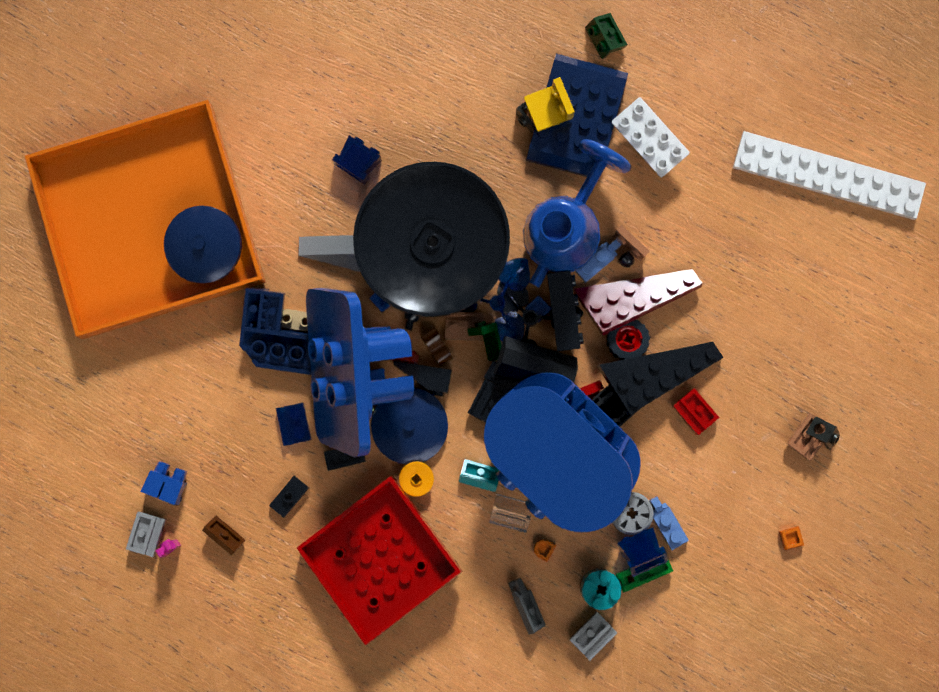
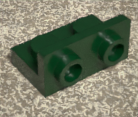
M611 13L593 18L585 27L601 59L606 58L612 52L624 49L628 45Z

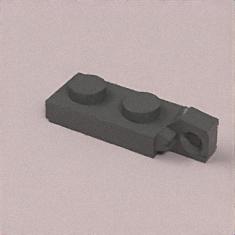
M521 578L509 582L512 597L528 634H533L545 627L546 624L531 589L528 590L524 586Z

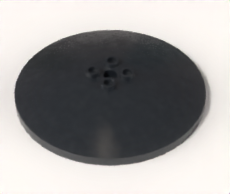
M435 161L420 162L395 170L378 182L369 192L356 217L353 246L357 265L363 278L374 293L383 301L408 314L423 317H440L458 313L471 307L485 297L494 287L507 262L510 247V230L506 212L501 201L484 180L473 172L454 164ZM429 238H437L438 244L435 247L428 246L427 241Z

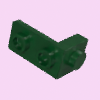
M475 322L473 327L467 329L468 335H483L488 360L497 361L501 349L497 322Z

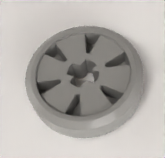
M631 492L625 509L612 523L616 529L624 534H641L652 523L653 507L644 495ZM629 508H632L633 511L637 512V515H634L633 519H631L630 516H627V511H629Z

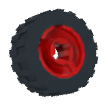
M634 320L609 332L606 337L607 347H609L610 353L615 358H619V360L642 356L650 344L649 331L639 320ZM626 336L631 337L630 343L624 342Z

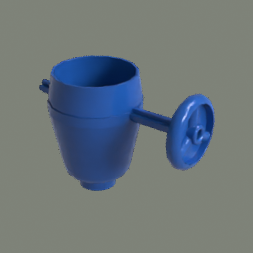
M583 139L579 143V149L586 156L594 160L595 163L576 198L568 196L550 197L537 204L527 216L523 229L524 246L530 258L538 264L530 280L531 284L540 287L548 271L554 273L574 272L587 265L596 254L600 242L599 222L592 209L586 205V202L605 167L623 174L631 170L629 161L607 146L593 140Z

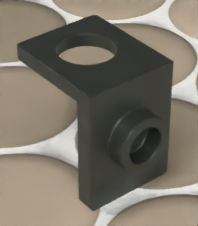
M524 102L516 108L517 119L523 127L526 126L532 133L535 125L524 112L527 109V105Z
M818 417L814 418L806 431L808 435L824 442L829 450H831L833 445L837 444L840 438V433L836 426ZM817 424L825 426L823 434H816L814 432V427Z

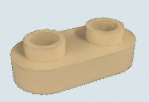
M284 309L282 327L308 332V325H303V320L307 318V312ZM286 315L290 316V320L288 322L284 321V317Z

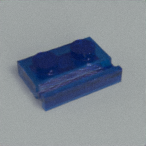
M304 403L276 408L283 446L312 440Z

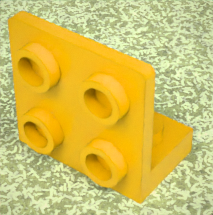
M561 77L553 79L552 86L524 97L538 132L573 119L575 111Z

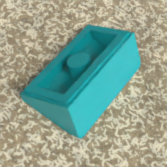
M465 459L459 482L496 492L499 482L496 474L499 470L495 467Z

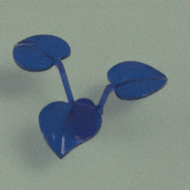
M516 258L506 262L499 281L505 284L501 294L493 295L490 300L484 298L480 300L490 304L493 310L501 312L503 317H498L494 321L497 322L501 341H503L504 336L522 341L524 335V322L521 315L515 311H511L506 315L503 310L505 307L503 296L508 286L513 291H520L526 288L530 281L528 260L526 258ZM477 303L460 312L475 311Z

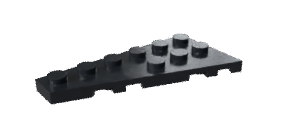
M708 342L600 364L597 367L629 416L718 362L723 356L714 342Z

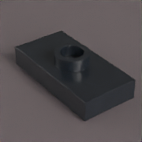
M294 475L269 506L285 518L310 487Z

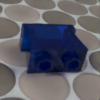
M350 135L340 155L335 154L332 159L335 166L364 185L369 180L368 174L382 160L379 151L373 147L369 149L360 138L356 136L353 138Z
M653 527L645 529L632 537H625L618 542L619 551L626 559L632 577L668 562L667 552L663 546L659 547Z

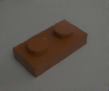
M217 515L202 530L231 556L245 542L243 537Z

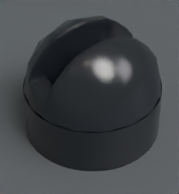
M627 251L618 259V263L625 268H629L634 264V257Z

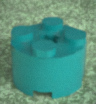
M596 568L583 576L580 592L582 598L589 606L596 610H606L618 603L621 597V585L614 574L605 569ZM598 585H601L602 587L605 586V589H603V593H596V590H598Z

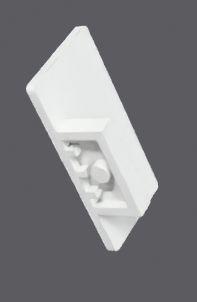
M641 97L637 98L612 120L615 128L660 178L665 176L690 153Z

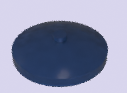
M194 206L180 212L169 224L164 237V252L171 268L180 277L195 283H212L226 277L237 265L242 251L241 234L236 223L223 211L210 206Z
M414 388V394L410 400L377 405L372 416L371 432L378 449L390 460L401 464H409L416 461L425 462L435 456L445 443L448 433V419L442 404L436 397L425 390Z

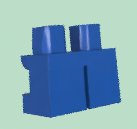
M159 461L155 469L150 470L140 492L170 504L179 505L182 499V492L187 485V482H184L187 471L176 468L173 476H169L167 472L170 465Z

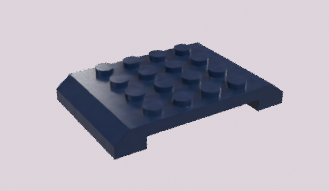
M556 53L547 87L552 86L553 79L561 77L575 113L573 119L538 132L535 127L526 161L587 177L595 161L582 153L579 149V143L583 139H589L604 146H609L614 127L612 120L617 117L628 73Z

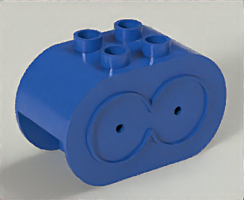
M540 373L530 376L518 383L492 408L486 420L484 443L491 462L499 470L496 476L507 489L514 491L518 488L528 498L525 504L534 516L539 519H543L546 516L555 525L569 531L591 532L608 526L621 515L628 504L632 489L639 477L641 468L639 450L634 441L570 379L557 373Z

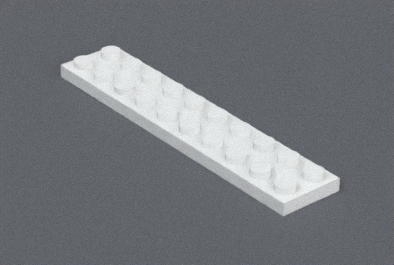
M743 131L733 168L912 220L917 219L926 183L746 131Z

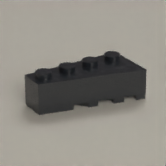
M571 271L547 274L557 352L580 349V344H584L583 333L578 332L581 318L580 313L576 314L575 306H579L578 295L573 294V287L576 286L575 275H571Z

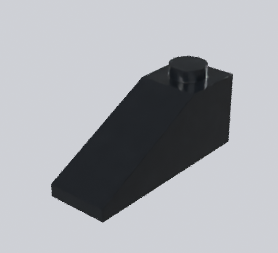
M394 361L393 365L407 376H413L414 381L428 391H432V395L443 397L444 394H448L451 370Z

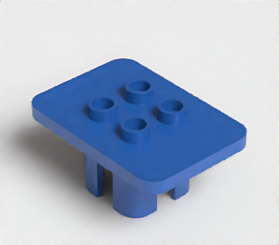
M327 288L309 289L306 294L308 354L311 365V394L313 397L317 437L322 444L352 457L368 455L371 448L369 420L372 417V405L410 400L414 394L413 376L385 379V369L370 370L369 362L411 357L412 346L409 334L405 329H391L390 326L364 328L359 297L354 292Z

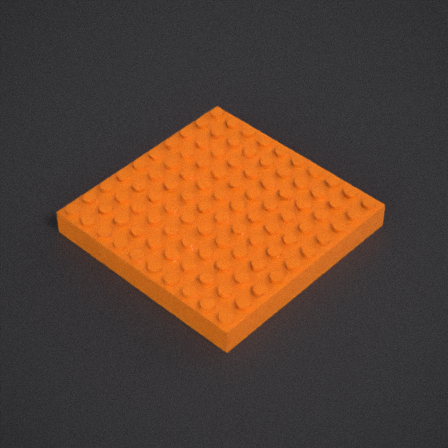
M209 100L25 155L76 337L86 339L266 283L216 115ZM210 206L219 209L233 219L240 231L242 239L240 259L235 268L226 277L216 282L195 283L180 277L171 268L164 252L166 230L171 221L180 212L190 207Z

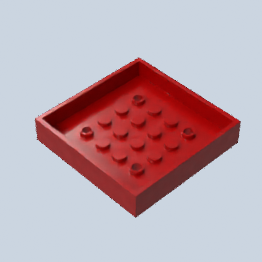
M392 476L388 477L297 547L299 553L365 645L371 643L463 572ZM386 514L390 516V520L388 522L384 521V516ZM339 550L343 552V556L341 558L337 556V552ZM419 562H423L425 564L424 569H419ZM372 598L377 599V605H372Z

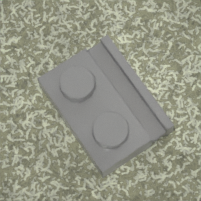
M138 511L126 550L155 557V550H157L166 519Z
M596 612L569 640L590 661L617 632Z

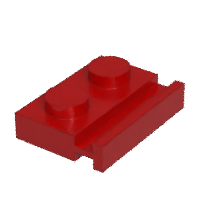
M695 388L672 406L697 436L720 418Z

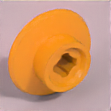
M411 462L401 470L399 483L402 490L408 495L414 497L423 496L431 490L434 483V475L431 468L425 463ZM416 474L421 478V481L417 484L412 480V477Z

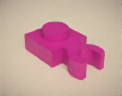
M167 539L159 545L160 548L155 550L160 558H163L180 547L181 544L177 539L171 541Z

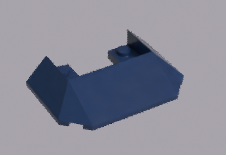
M246 288L239 346L248 354L256 367L311 375L308 354V332L281 329L285 293L269 291V289Z

